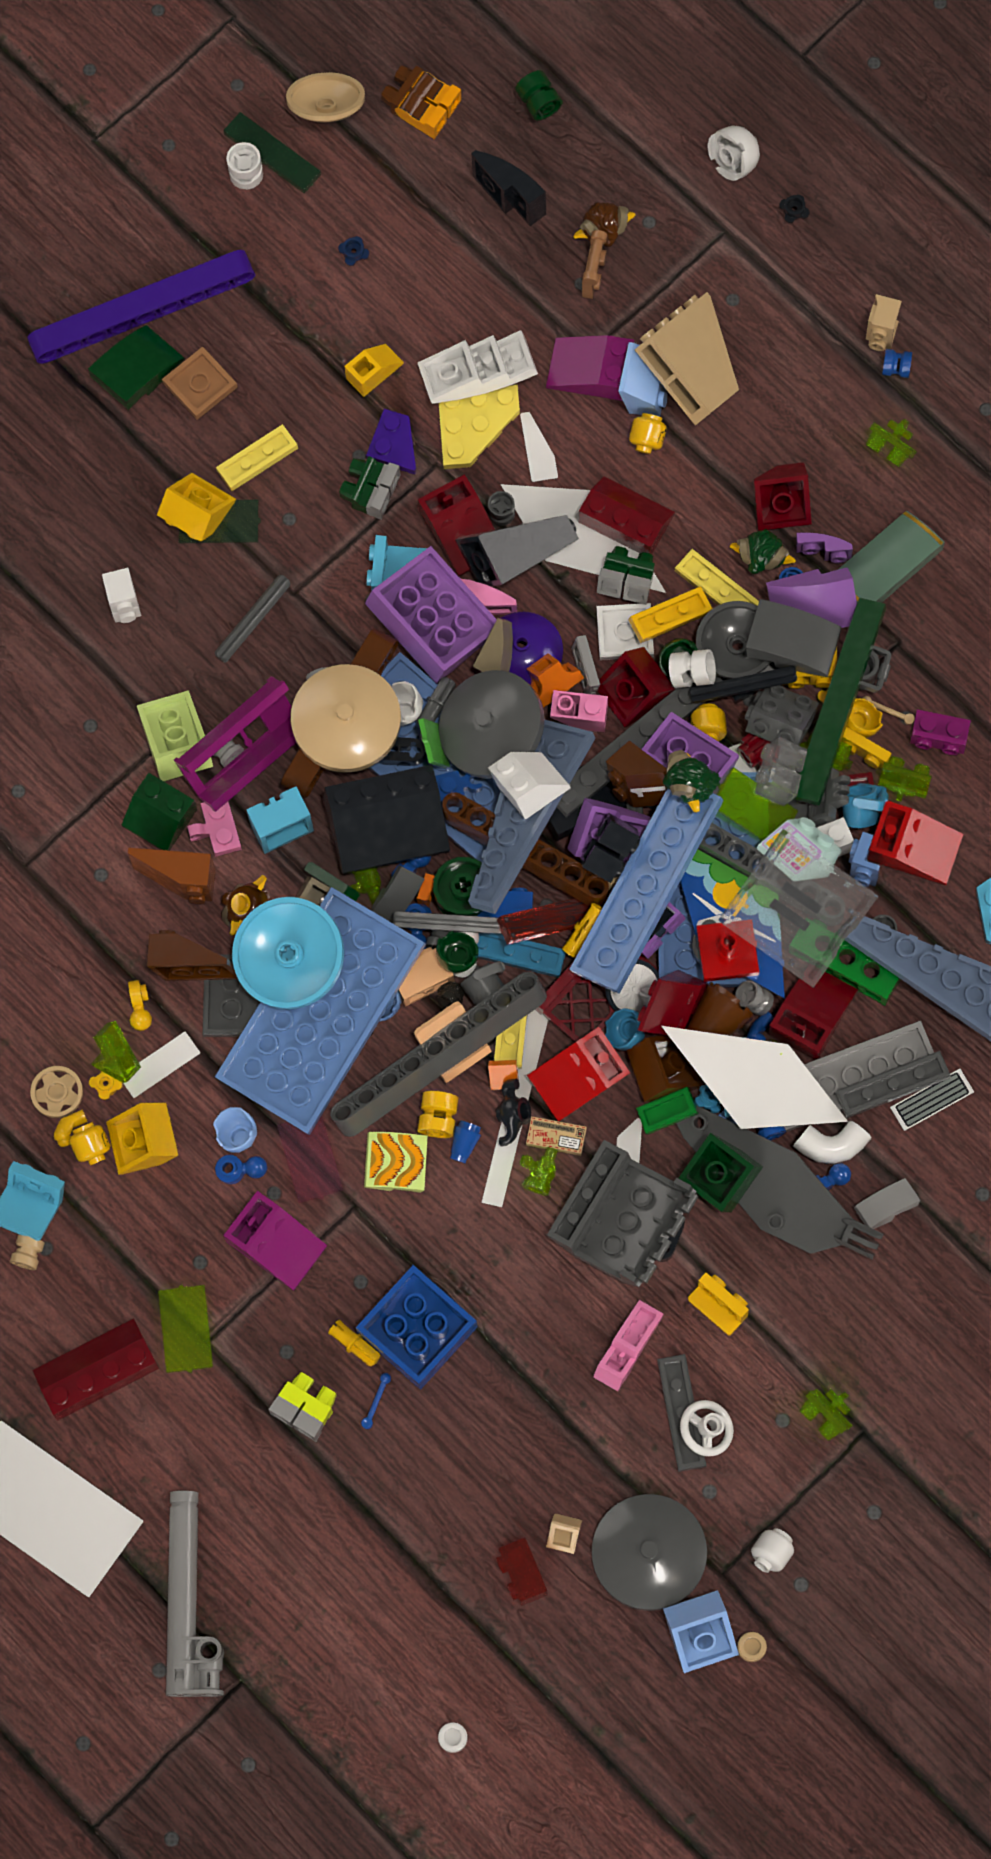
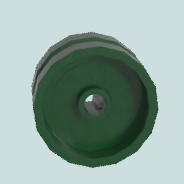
M456 857L448 860L438 869L434 877L433 893L440 914L478 916L482 912V910L472 908L469 903L476 874H479L481 869V861L471 857Z

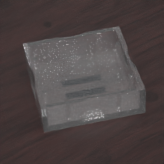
M782 829L718 921L814 988L836 957L842 942L856 929L878 898V895L795 836Z

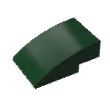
M145 325L110 348L88 368V371L94 381L129 410L144 394L149 396L163 382L162 379L178 367L185 358L149 326Z

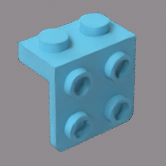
M376 535L375 544H370L369 560L373 561V568L367 571V586H371V590H373L427 548L388 546L387 536Z
M13 1161L8 1172L7 1186L0 1197V1227L22 1236H29L36 1241L41 1240L63 1201L65 1182L54 1175H47L37 1171L27 1164Z

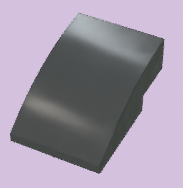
M760 599L746 645L747 656L774 662L775 667L778 668L794 666L798 672L828 677L842 628L809 612Z

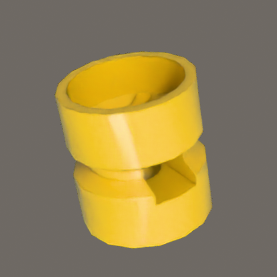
M423 1092L421 1110L424 1111V1114L419 1116L418 1133L434 1138H452L455 1127V1120L452 1116L457 1113L459 1098L446 1092Z

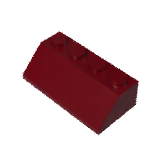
M133 1318L32 1371L52 1414L58 1421L158 1370L159 1367Z

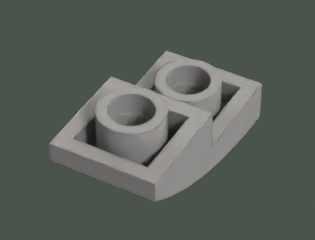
M906 1178L866 1198L857 1204L854 1209L866 1226L875 1229L891 1222L895 1215L918 1206L921 1200Z

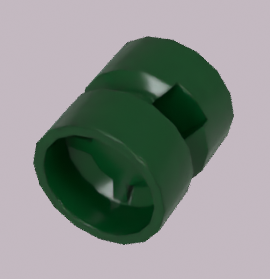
M542 70L527 74L515 87V91L522 102L527 103L526 107L536 121L552 116L563 104V100L557 91L551 88V82Z

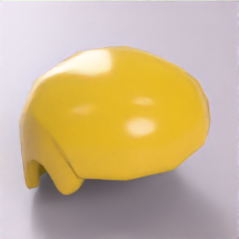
M856 698L846 727L865 738H869L875 735L883 726L881 723L882 712L877 710L874 704L865 698Z

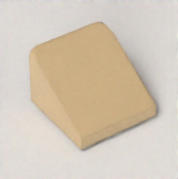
M554 1514L546 1547L574 1554L582 1520Z

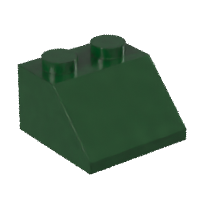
M148 773L133 794L121 826L159 850L170 851L196 813V803L194 799Z

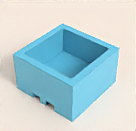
M296 786L279 795L280 800L278 801L272 797L269 799L270 803L267 806L264 803H259L246 809L251 828L264 854L314 831L311 815Z

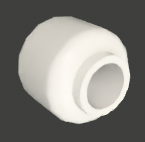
M778 1528L765 1530L751 1549L752 1556L755 1559V1566L766 1573L769 1571H781L794 1554L792 1538Z

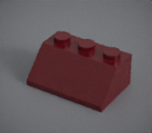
M604 476L590 490L579 510V523L638 553L646 552L653 554L675 512Z

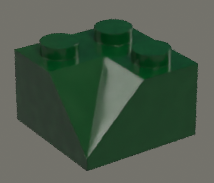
M710 1133L678 1179L690 1184L697 1194L721 1212L731 1213L763 1166L742 1150Z

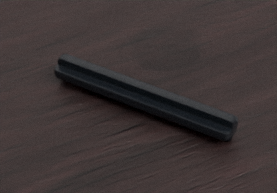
M789 666L715 682L711 685L692 687L689 689L692 703L695 704L793 683L797 681L795 667Z

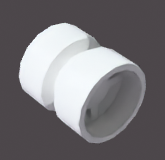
M246 142L237 143L232 146L226 158L232 183L240 189L248 190L256 187L263 179V168L259 150L256 146Z
M710 649L693 651L692 655L688 652L671 653L669 658V675L674 688L691 687L693 682L697 686L714 684L716 665Z

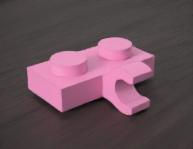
M205 802L200 803L205 824L197 823L187 826L190 841L194 842L210 837L215 857L242 850L229 802H226L216 812Z

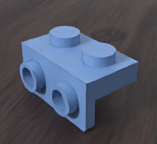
M862 832L860 840L854 839L848 861V863H851L849 878L854 879L853 881L860 886H876L880 866L867 861L873 835Z

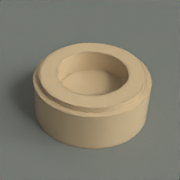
M748 1632L739 1639L737 1649L739 1655L745 1661L757 1662L764 1657L767 1644L764 1637L759 1633Z

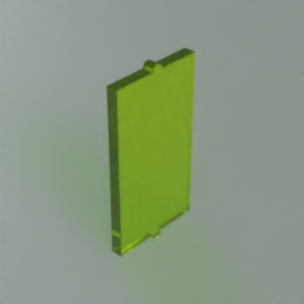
M734 767L730 769L724 782L718 786L719 790L716 795L721 796L724 800L718 812L761 841L767 838L784 822L794 819L798 812L797 809Z
M180 1285L179 1288L159 1290L166 1372L188 1371V1373H192L193 1370L213 1368L205 1285L191 1287Z

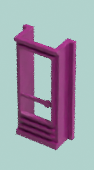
M272 676L266 680L267 683L179 759L177 757L174 759V762L196 796L208 804L213 811L216 812L296 743L291 726L292 706L285 696L289 688L284 681H279ZM259 716L268 731L252 743V739L247 737L243 729ZM240 733L244 739V744L248 748L204 785L195 770Z

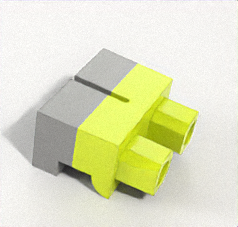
M300 1372L292 1383L287 1382L268 1410L272 1416L317 1442L322 1433L321 1430L328 1418L333 1414L331 1407L337 1395L331 1389L323 1386L316 1398L311 1396L307 1392L313 1385L314 1380Z

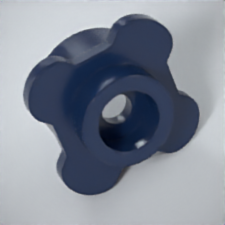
M358 236L347 239L338 247L339 252L345 257V263L349 266L355 265L358 260H365L369 257V250L364 248L363 240Z

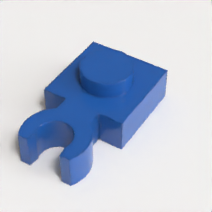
M458 770L435 776L441 804L447 794L457 792L465 796L464 791L468 790L477 793L483 790L482 783L472 784L470 782L475 777L468 774L460 777Z

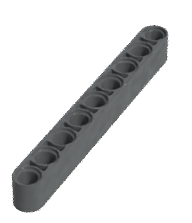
M529 971L521 973L434 1034L423 1044L414 1048L336 1103L331 1109L330 1116L341 1133L348 1137L359 1134L542 1005L547 998V993L536 974Z

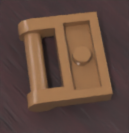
M594 230L591 234L586 270L582 278V297L593 299L594 290L600 289L602 274H598L599 266L605 265L607 250H603V244L607 240V233L601 230Z

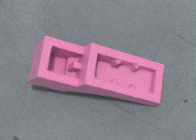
M639 1300L598 1364L594 1378L619 1391L664 1314Z

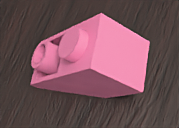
M553 690L550 718L568 726L605 733L608 696Z

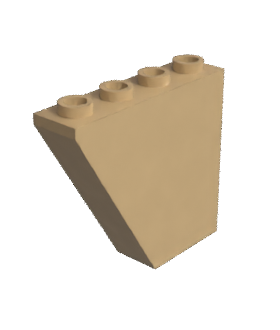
M708 292L699 299L696 295L683 304L686 308L685 310L682 306L677 308L669 315L671 321L667 317L654 327L657 332L653 329L649 330L640 338L643 343L635 349L694 425H697L739 390L711 296Z

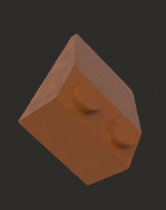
M128 848L130 861L133 869L180 897L189 900L190 903L204 904L205 901L213 900L216 869L211 854Z

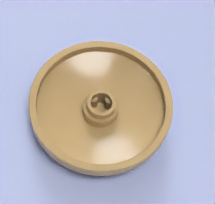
M335 665L315 673L301 686L293 701L291 726L297 745L312 762L336 772H354L378 763L393 748L400 732L401 711L394 690L382 676L358 665Z

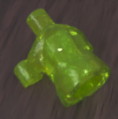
M371 868L352 872L357 883L350 885V887L358 891L359 894H368L371 903L374 904L381 886L380 874L377 869Z
M547 1147L545 1155L539 1161H534L529 1155H522L520 1166L531 1170L529 1177L525 1178L522 1183L525 1189L542 1196L549 1195L550 1184L555 1178L556 1163L554 1161L558 1152L556 1149Z

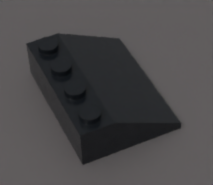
M432 765L325 787L323 800L343 874L450 852L439 788Z

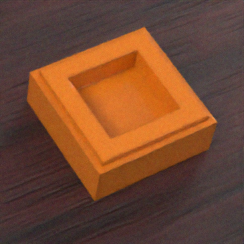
M425 873V880L417 896L418 904L430 906L434 894V875Z
M517 1060L489 1061L488 1070L491 1090H502L503 1083L509 1079L517 1078L519 1080Z

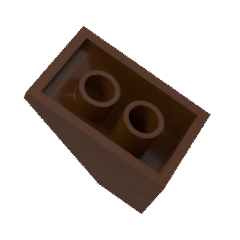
M160 930L159 934H149L147 967L164 981L238 979L233 963L227 958L176 934L175 931Z

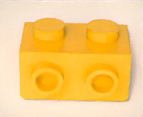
M705 1273L698 1280V1287L690 1294L688 1301L725 1334L730 1336L748 1317L749 1309L746 1307L748 1303L739 1294L735 1293L732 1295L725 1289L727 1285L717 1275L714 1274L711 1277Z

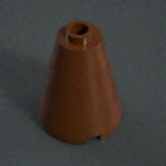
M710 982L686 1029L732 1036L753 1019L754 1014L748 1007L742 1010L739 1004L740 1000L717 983L714 985L713 982Z

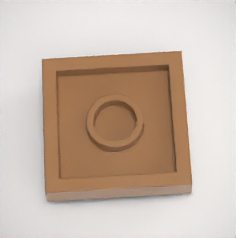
M201 347L162 379L163 384L196 420L238 388L233 378L204 347Z

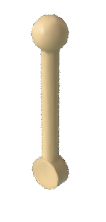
M869 696L863 697L873 703L877 709L903 719L906 725H912L915 721L913 714H902L872 701Z

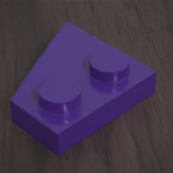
M384 408L366 458L368 459L370 456L383 464L388 465L390 462L399 465L401 471L415 475L416 464L409 416Z

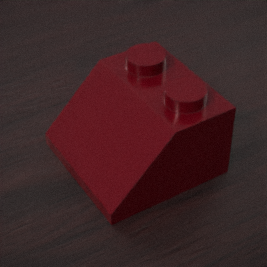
M645 647L625 651L599 679L600 686L597 691L601 696H608L609 707L623 726L628 727L643 717L673 692L675 688Z

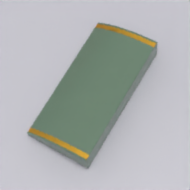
M905 511L839 569H849L853 577L857 603L859 598L882 603L943 550L945 542L925 523L910 512Z

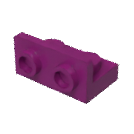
M917 709L910 743L923 750L936 748L941 749L942 752L948 755L964 754L971 720Z

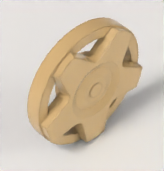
M52 1066L37 1074L32 1082L30 1094L34 1106L40 1113L51 1118H62L73 1113L81 1104L83 1086L77 1074L71 1069L63 1066ZM54 1072H64L67 1074L58 1078ZM43 1079L44 1086L36 1090L39 1081ZM75 1083L78 1086V1095L72 1091ZM38 1103H47L48 1111L43 1109ZM63 1106H71L67 1110L62 1111Z

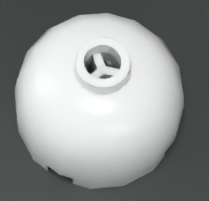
M728 126L711 135L708 141L709 157L711 160H716L720 166L716 170L726 179L735 181L745 177L756 167L759 161L760 153L757 139L744 127Z

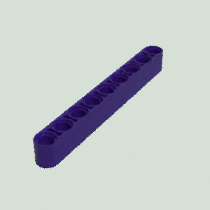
M236 250L35 330L28 335L27 340L36 361L40 364L48 363L246 284L255 277V272L244 250Z

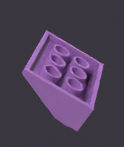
M431 546L375 587L365 602L367 607L436 684L440 682L441 678L446 677L458 668L486 642L497 620Z

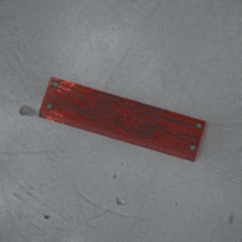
M574 898L503 915L497 921L506 944L509 945L574 929L575 924L581 922L590 906Z

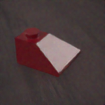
M804 462L777 465L754 479L758 531L812 524L808 473Z

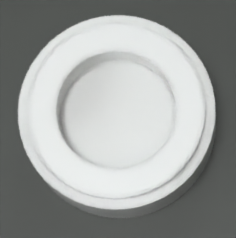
M448 1723L440 1729L438 1740L440 1746L445 1751L456 1753L466 1746L468 1736L462 1725Z

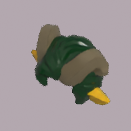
M767 529L753 532L746 538L737 540V543L730 544V548L741 555L742 561L748 565L749 573L753 575L763 570L779 568L782 564L796 562L792 556L788 555L789 552L784 547L781 539Z
M674 751L668 756L667 774L663 779V785L671 790L672 795L679 797L685 804H689L693 812H699L700 803L709 799L716 787L720 785L719 781L721 778L718 773L710 770L704 762L691 758L685 751Z

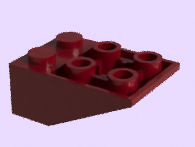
M464 474L418 499L421 516L458 577L470 571V568L455 540L459 537L495 530L478 495Z
M809 963L770 1024L769 1034L813 1059H819L858 989Z
M681 970L659 978L658 981L654 980L648 992V995L651 996L648 1006L644 1005L637 1019V1021L641 1022L638 1030L668 1035L661 1026L686 1029L708 983Z

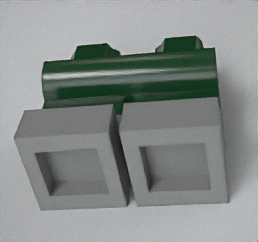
M370 456L367 461L353 458L349 467V475L358 477L359 480L357 485L344 480L339 491L340 497L350 501L353 509L382 520L390 502V496L392 497L401 476L399 465L390 462L388 465L383 464Z
M615 546L612 553L607 552L605 564L601 568L598 577L597 593L620 598L624 588V600L646 605L655 566L653 555L642 552L639 553L638 559L628 557L629 551L626 548Z

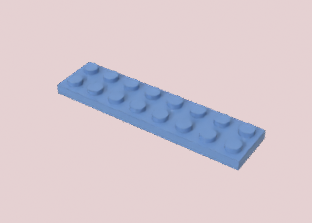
M667 788L640 838L637 850L630 856L571 965L570 970L572 973L620 994L724 801L721 796L713 793L708 800L700 803V811L695 813L689 804H685L679 797L672 795L671 790Z

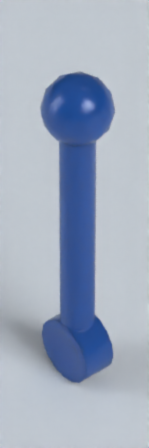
M383 1373L380 1376L381 1384L367 1417L361 1422L365 1429H370L373 1426L372 1418L386 1384L391 1381V1376L388 1373Z

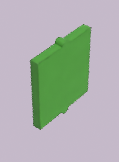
M424 718L419 719L418 722L428 762L445 769L449 768V760L441 746L439 724Z

